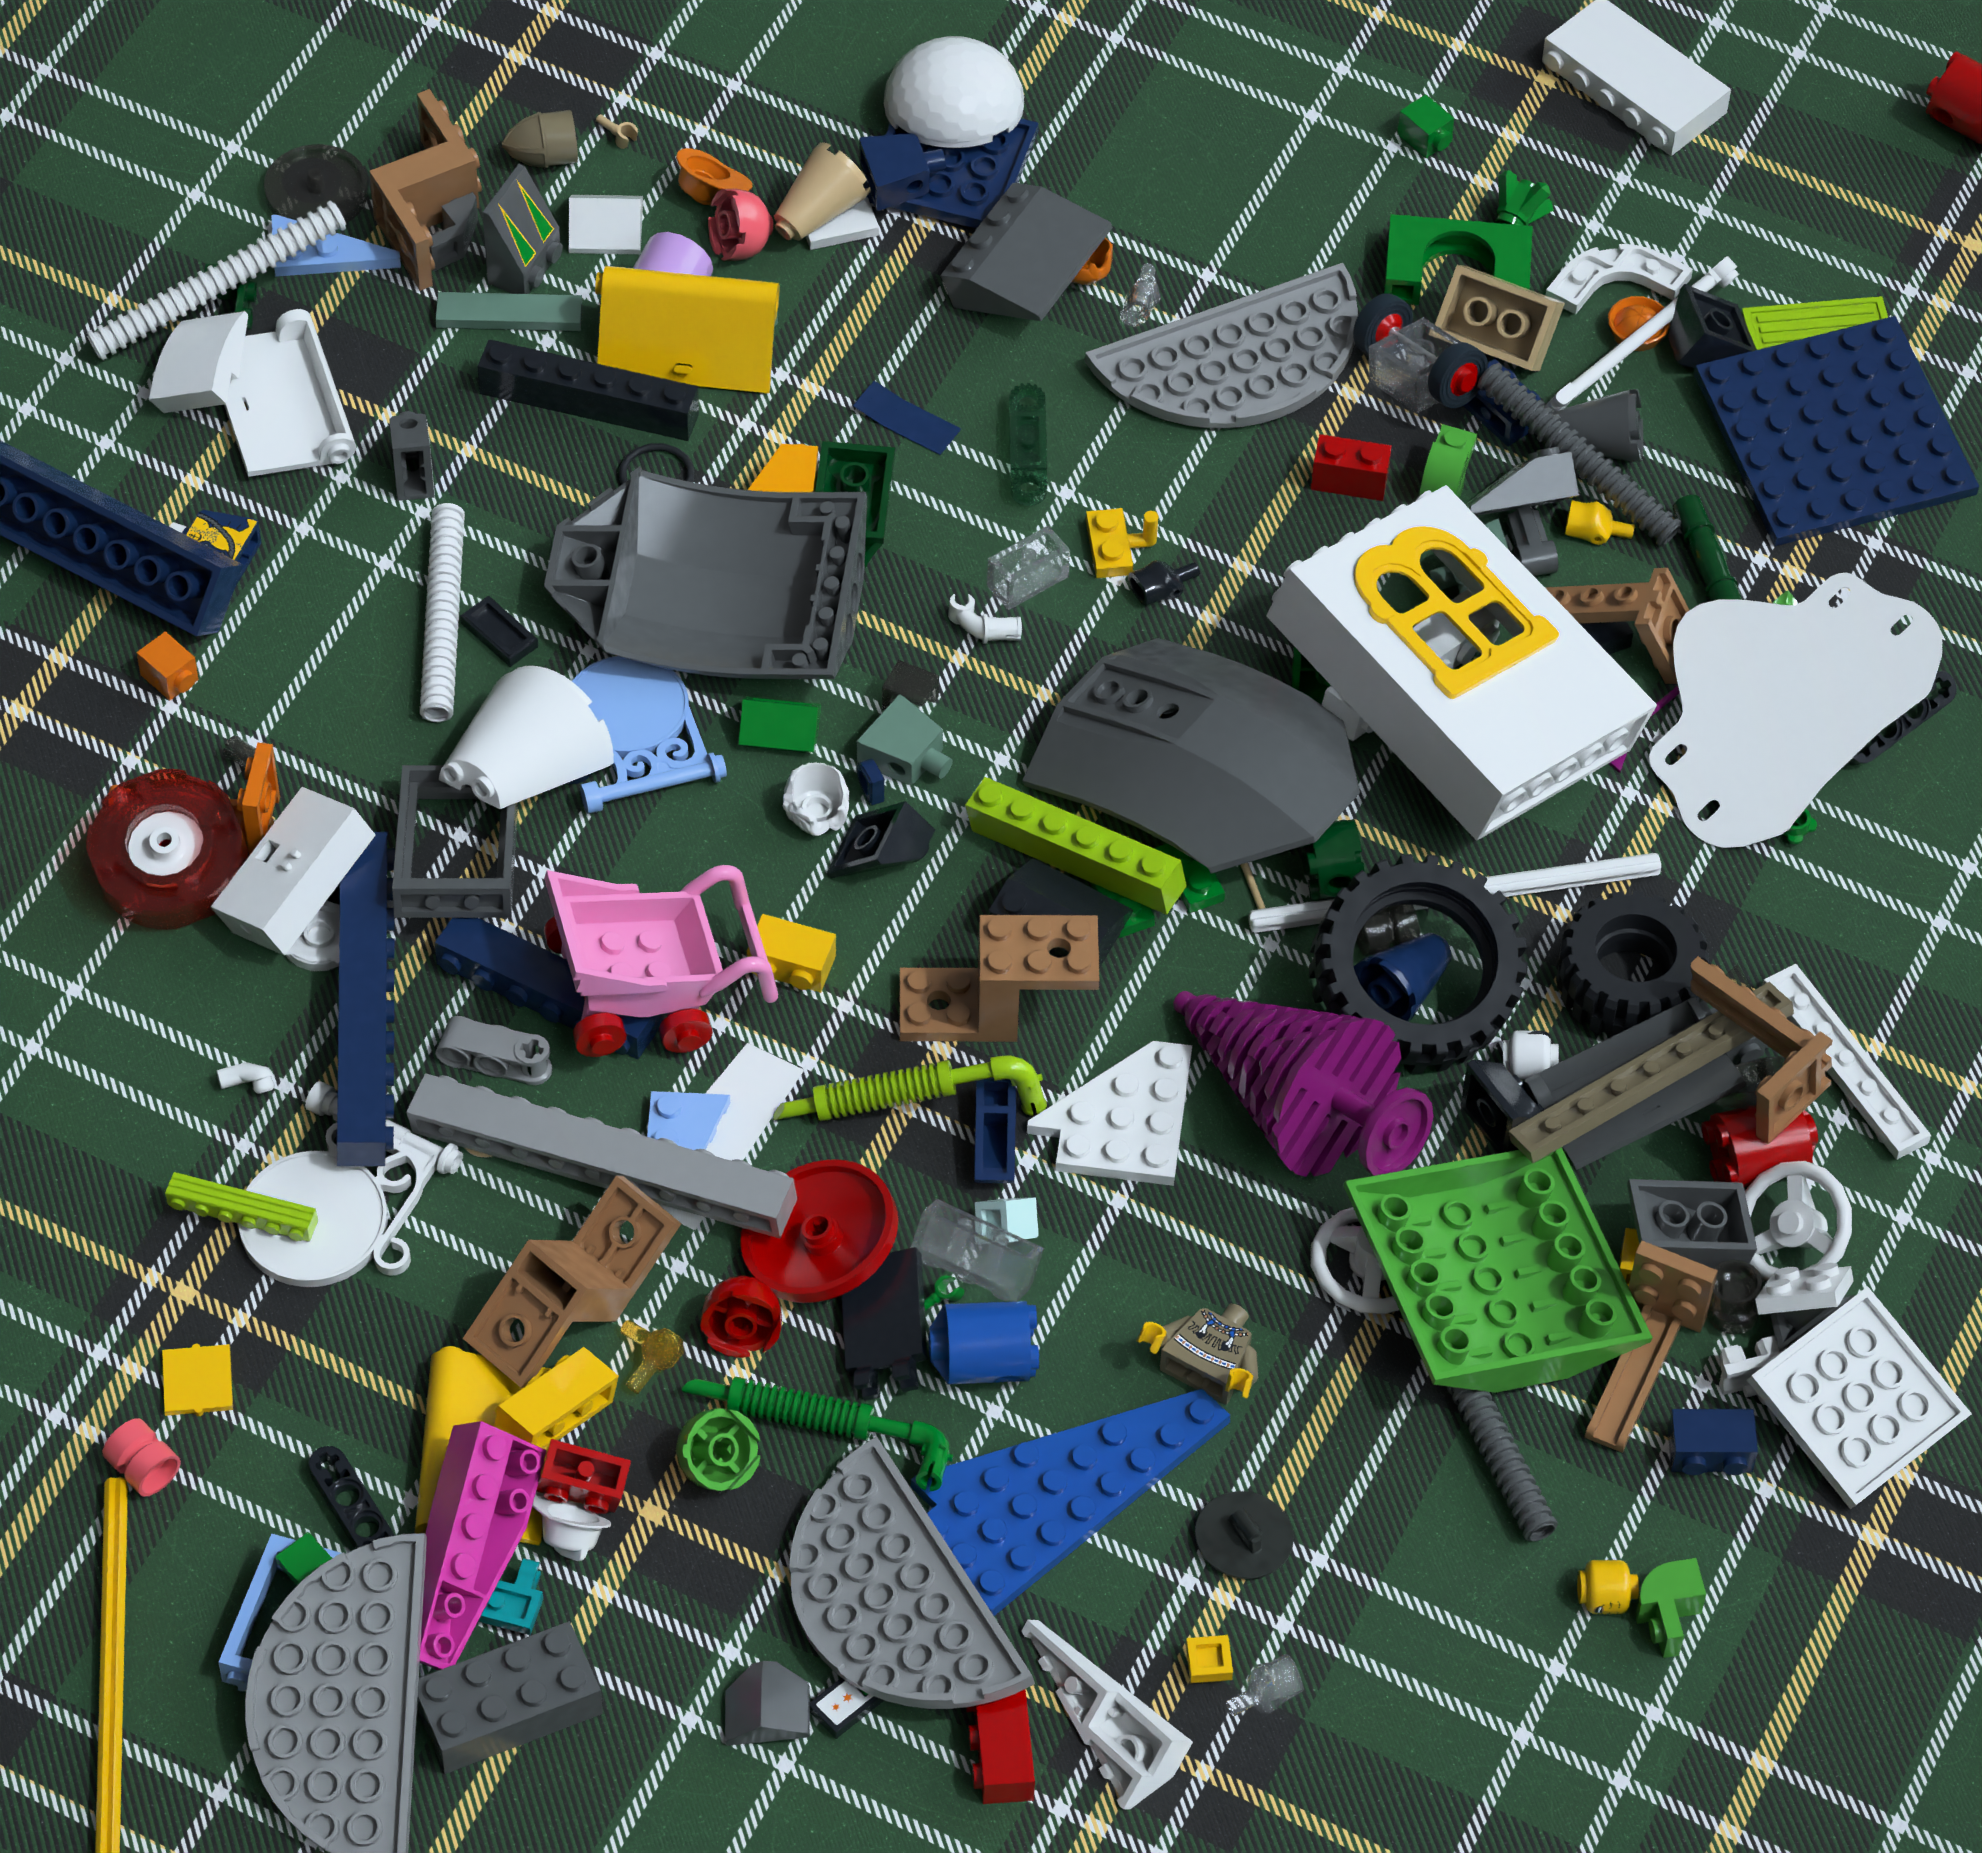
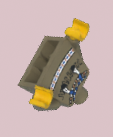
M1229 1304L1221 1316L1207 1308H1202L1194 1316H1185L1164 1326L1154 1322H1146L1136 1340L1139 1343L1142 1341L1150 1343V1351L1153 1354H1156L1159 1348L1163 1347L1161 1350L1160 1371L1197 1390L1203 1389L1212 1398L1225 1405L1230 1401L1234 1389L1243 1392V1398H1248L1250 1388L1258 1379L1257 1352L1251 1347L1252 1334L1249 1330L1243 1328L1249 1315L1246 1310L1237 1304Z

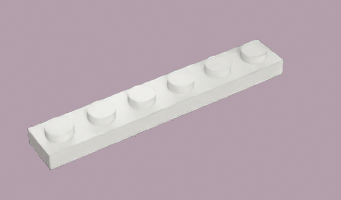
M1797 964L1764 979L1763 985L1770 981L1793 1002L1794 1014L1787 1017V1020L1800 1029L1809 1030L1814 1036L1821 1031L1833 1040L1832 1045L1826 1050V1054L1832 1058V1067L1827 1072L1897 1160L1927 1145L1931 1134Z

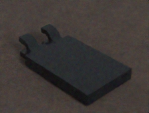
M917 1247L890 1252L883 1264L871 1277L858 1287L842 1295L845 1369L850 1376H854V1387L857 1390L862 1389V1397L865 1401L880 1398L878 1370L892 1368V1378L894 1381H900L903 1392L919 1389L916 1362L928 1360L922 1254Z

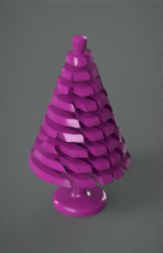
M1182 991L1175 997L1173 1001L1175 1011L1185 1016L1186 1027L1192 1035L1194 1034L1198 1037L1199 1045L1204 1052L1206 1050L1212 1063L1216 1068H1219L1225 1081L1231 1086L1238 1099L1290 1171L1293 1170L1295 1174L1305 1177L1309 1171L1314 1177L1326 1174L1332 1170L1342 1152L1348 1158L1358 1149L1360 1163L1368 1173L1375 1176L1402 1171L1412 1163L1422 1150L1430 1134L1434 1117L1432 1102L1426 1094L1419 1090L1408 1087L1396 1090L1401 1072L1393 1071L1402 1058L1399 1042L1392 1041L1396 1034L1389 1025H1384V1022L1370 1018H1358L1343 1014L1337 1015L1329 1012H1317L1273 1004H1260L1254 1001H1237L1236 998L1229 997L1221 999L1217 998V995L1204 994L1195 996L1188 991Z

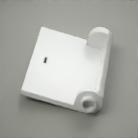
M302 309L290 310L278 318L276 332L245 336L239 379L230 380L228 400L224 406L248 477L346 462L355 453L356 444L310 313Z

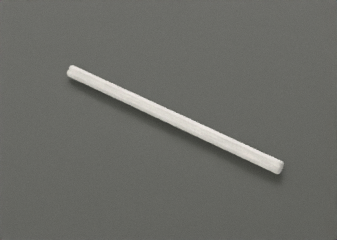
M1657 853L1488 876L1486 877L1488 880L1484 887L1492 895L1500 890L1505 897L1656 876L1660 874L1661 861ZM1334 899L1251 910L1248 918L1250 929L1252 932L1258 933L1320 924ZM1406 904L1394 905L1384 908L1374 916L1428 907Z

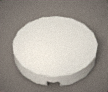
M326 901L286 953V957L297 967L310 971H327L339 966L340 905Z

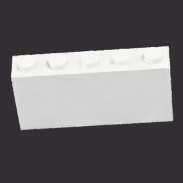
M1608 0L1593 1L1545 38L1542 62L1550 70L1557 72L1572 83L1576 89L1583 91L1598 102L1602 108L1609 110L1624 121L1628 127L1635 129L1650 140L1654 146L1661 148L1670 156L1727 113L1731 93L1729 87Z

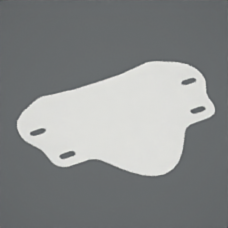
M1838 573L1830 576L1805 601L1796 605H1780L1751 600L1718 599L1699 604L1686 612L1677 626L1673 641L1674 665L1683 712L1678 723L1652 747L1649 755L1651 768L1674 794L1684 824L1695 836L1704 842L1721 848L1744 847L1782 835L1789 830L1820 789L1881 730L1925 699L1929 694L1942 658V633L1934 618L1915 602L1882 594L1862 579L1849 573ZM1840 589H1850V596L1836 608L1830 607L1829 600ZM1904 615H1910L1913 618L1912 623L1901 634L1893 635L1891 633L1892 626ZM1683 744L1687 747V752L1675 764L1669 765L1665 762L1666 756L1678 745ZM1716 800L1719 802V809L1706 821L1698 819V813L1710 801Z

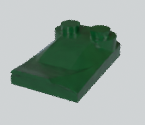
M822 441L815 492H866L864 562L865 567H867L873 555L884 544L893 481L895 447Z

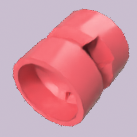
M140 1418L127 1421L118 1427L110 1435L102 1450L103 1457L117 1471L124 1474L125 1480L143 1497L151 1496L166 1487L175 1477L181 1465L180 1458L166 1443L159 1441L156 1438V1433Z

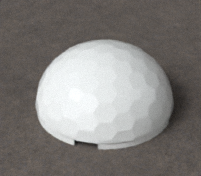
M947 36L932 39L914 47L897 62L886 83L884 108L888 121L895 129H898L899 126L906 132L918 136L920 143L938 147L963 148L992 142L994 135L1006 129L1007 132L1012 131L1019 123L1023 114L1024 93L1015 68L994 47L967 37Z

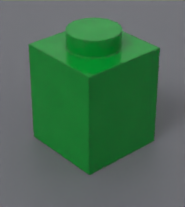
M1425 94L1400 110L1397 135L1423 157L1428 158L1435 152L1446 149L1452 142L1454 117Z

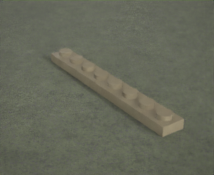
M1770 981L1752 991L1756 998L1769 1007L1779 1009L1786 1018L1794 1014L1793 1002ZM1717 1011L1509 1130L1510 1141L1532 1163H1535L1754 1036Z

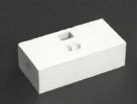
M301 787L212 904L211 908L232 933L285 956L376 834L355 808Z

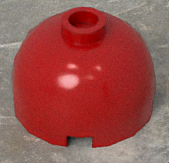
M735 1276L719 1282L706 1296L701 1313L700 1327L701 1331H704V1334L708 1337L707 1343L724 1355L739 1358L750 1357L749 1351H757L763 1348V1352L771 1349L779 1339L782 1328V1313L778 1297L766 1283L754 1277Z

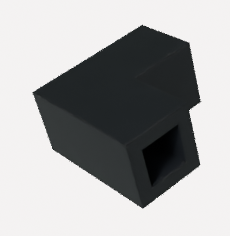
M1627 621L1579 623L1609 655L1631 647L1634 633Z

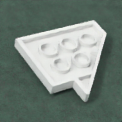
M1152 1041L1028 1120L1027 1134L1060 1138L1055 1171L1174 1186L1192 1045Z

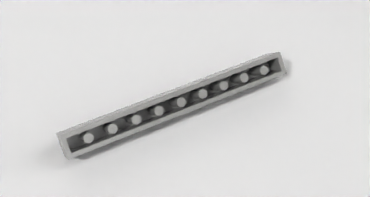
M425 1073L407 1110L412 1133L453 1143L457 1146L606 1189L616 1175L624 1176L658 1204L776 1238H781L797 1201L794 1178H790L781 1171L762 1170L752 1167L743 1160H727L717 1157L705 1149L692 1150L678 1146L675 1142L666 1138H659L657 1140L643 1136L631 1128H615L605 1125L596 1118H580L567 1114L564 1110L557 1107L545 1108L531 1104L528 1100L519 1096L510 1098L496 1094L484 1086L472 1087L461 1084L445 1075L437 1077Z

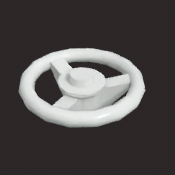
M1807 1161L1781 1162L1760 1173L1745 1190L1751 1217L1757 1199L1767 1187L1787 1177L1788 1200L1780 1203L1774 1209L1770 1218V1229L1755 1236L1757 1251L1748 1266L1761 1279L1768 1281L1778 1268L1769 1265L1759 1254L1783 1247L1816 1248L1824 1254L1819 1262L1799 1271L1814 1270L1815 1266L1824 1263H1837L1843 1257L1852 1234V1208L1842 1184L1827 1169ZM1806 1178L1818 1182L1832 1198L1837 1211V1231L1834 1239L1827 1233L1828 1226L1824 1215L1815 1209Z
M1354 1208L1339 1211L1320 1226L1311 1243V1268L1320 1287L1338 1304L1360 1313L1387 1314L1398 1311L1399 1308L1393 1296L1384 1299L1379 1298L1380 1283L1385 1280V1277L1362 1226H1345L1359 1221ZM1330 1242L1350 1252L1349 1263L1351 1269L1357 1276L1364 1279L1362 1296L1345 1290L1333 1279L1326 1264L1327 1246Z

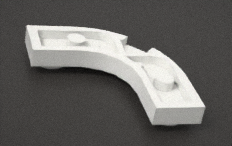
M1619 244L1618 249L1601 251L1596 247L1572 259L1546 289L1545 296L1564 302V309L1577 314L1593 292L1602 285L1613 281H1631L1641 284L1671 300H1675L1680 288L1690 281L1693 269L1658 251L1643 246Z

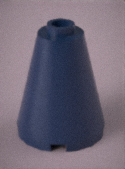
M1426 933L1366 957L1353 967L1364 991L1379 1007L1391 1015L1409 1022L1450 964L1452 953L1448 942L1443 937L1435 933Z

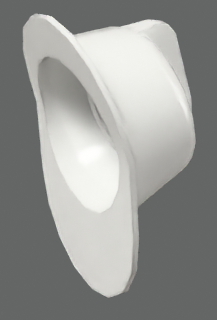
M536 1492L532 1507L542 1514V1531L545 1543L554 1547L562 1556L575 1561L584 1560L587 1552L595 1547L602 1528L610 1527L611 1522L598 1516L596 1513L586 1510L583 1507L584 1504L569 1500L567 1503H557L544 1498V1493Z

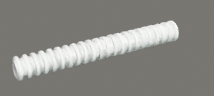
M451 503L437 505L433 508L431 514L428 593L426 596L424 658L422 661L423 677L421 678L420 715L431 722L447 721L453 716L460 575L462 572L465 514L461 507Z

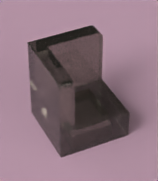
M898 660L882 686V710H885L899 694L918 706H924L927 700L935 703L939 697V675Z

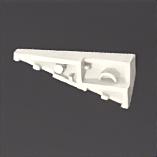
M1027 1620L1022 1633L1024 1637L1031 1638L1041 1656L1038 1660L1043 1670L1050 1672L1059 1689L1055 1692L1084 1744L1090 1745L1102 1765L1099 1768L1102 1776L1105 1779H1109L1119 1795L1117 1799L1119 1806L1123 1809L1133 1808L1174 1777L1193 1741L1039 1620Z

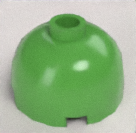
M714 1408L699 1412L685 1423L678 1435L676 1454L679 1467L689 1480L704 1489L723 1491L739 1488L751 1479L759 1465L760 1455H757V1442H760L759 1433L751 1420L738 1411Z

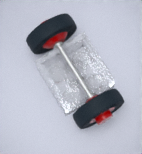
M1381 294L1369 301L1358 315L1353 330V339L1356 346L1369 356V382L1417 414L1438 402L1449 408H1458L1467 404L1479 392L1477 388L1478 381L1488 369L1487 358L1481 350L1471 344L1457 340L1424 317L1412 323L1413 314L1410 306L1398 296Z

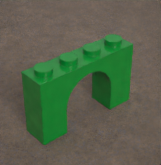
M1390 214L1384 294H1393L1404 300L1408 305L1419 306L1423 269L1435 258L1450 254L1471 257L1483 264L1490 275L1530 290L1533 226Z

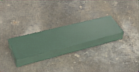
M438 292L436 328L581 331L582 295Z

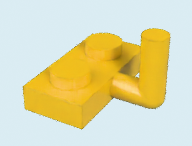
M1123 508L1086 511V525L1096 578L1127 576L1133 571L1130 549L1151 547L1157 542L1159 518L1157 512L1147 511L1144 514L1143 533L1127 534Z

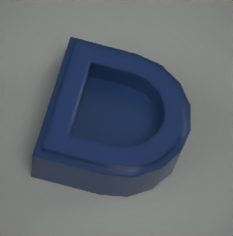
M872 758L859 762L856 766L857 777L869 804L871 803L873 806L884 802L885 779L877 764Z

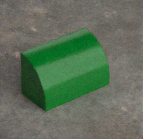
M746 696L742 701L738 745L814 752L819 730L821 704Z

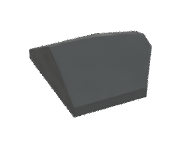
M761 1661L751 1664L725 1691V1743L727 1746L810 1737L809 1683L778 1662Z

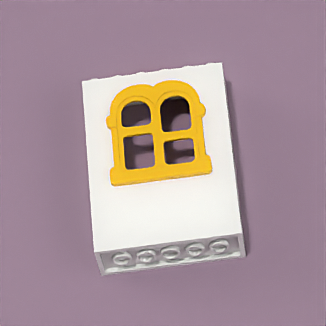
M1447 485L1434 492L1430 490L1424 492L1415 502L1408 506L1405 504L1398 506L1389 516L1382 520L1379 518L1373 519L1363 530L1355 534L1353 532L1347 533L1337 544L1329 548L1323 546L1318 549L1311 558L1303 562L1301 560L1293 562L1283 574L1285 579L1281 587L1273 594V603L1266 615L1476 841L1629 752L1657 706L1642 688ZM1431 550L1471 591L1473 596L1460 603L1452 602L1421 568V555L1425 551ZM1386 573H1399L1407 576L1428 597V600L1403 614L1398 613L1378 592L1377 580ZM1486 607L1514 638L1501 645H1494L1476 628L1468 616ZM1436 613H1442L1481 653V656L1459 669H1451L1413 630V626Z

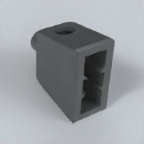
M405 411L398 416H392L389 418L398 501L435 498L426 415ZM409 459L419 460V469L408 471L406 461Z

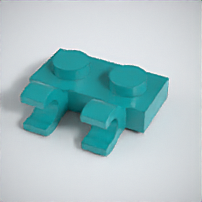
M523 1558L515 1584L499 1580L478 1622L531 1635L543 1601V1592L535 1590L541 1576V1571H538L540 1562Z

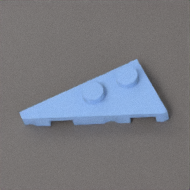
M271 215L272 234H277V229L280 227L283 230L288 228L287 224L289 222L295 224L298 221L279 215ZM336 233L334 236L328 234L325 236L326 240L321 241L319 239L315 241V246L312 247L310 244L306 246V251L301 252V250L295 252V257L292 258L290 255L285 257L286 262H276L274 270L276 277L401 268L400 252Z

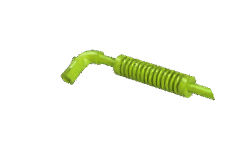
M1009 1055L991 1057V1062L952 1069L950 1061L945 1060L937 1062V1066L934 1063H930L929 1068H927L926 1064L922 1065L921 1069L919 1066H915L914 1071L911 1068H906L905 1073L903 1069H900L898 1074L896 1071H891L890 1076L888 1072L883 1073V1077L880 1074H875V1079L872 1075H869L867 1080L865 1077H860L859 1082L857 1078H854L852 1083L849 1080H845L844 1085L839 1081L836 1083V1086L834 1083H829V1088H827L826 1084L814 1086V1097L781 1103L773 1115V1120L817 1112L820 1121L830 1120L833 1118V1115L835 1118H840L841 1113L843 1117H846L848 1112L851 1115H855L856 1110L861 1114L864 1112V1109L866 1112H871V1107L876 1111L879 1110V1106L882 1109H886L887 1104L891 1108L894 1107V1103L897 1106H901L902 1101L907 1105L910 1104V1100L913 1103H917L918 1098L922 1102L925 1101V1097L928 1100H932L933 1095H935L936 1099L940 1098L941 1094L944 1097L956 1095L957 1084L994 1077L995 1081L1010 1079L1012 1086H1017L1022 1103L1021 1107L1026 1115L1033 1116L1031 1103L1035 1104L1038 1115L1047 1108V1102L1040 1085V1081L1043 1080L1042 1074L1037 1075L1033 1066L1022 1058Z

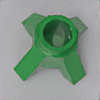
M1506 170L1498 176L1499 207L1496 210L1497 218L1495 223L1528 226L1529 223L1554 211L1553 203L1548 198L1550 196L1548 184L1542 182L1534 184L1525 179L1517 181V175L1510 170Z

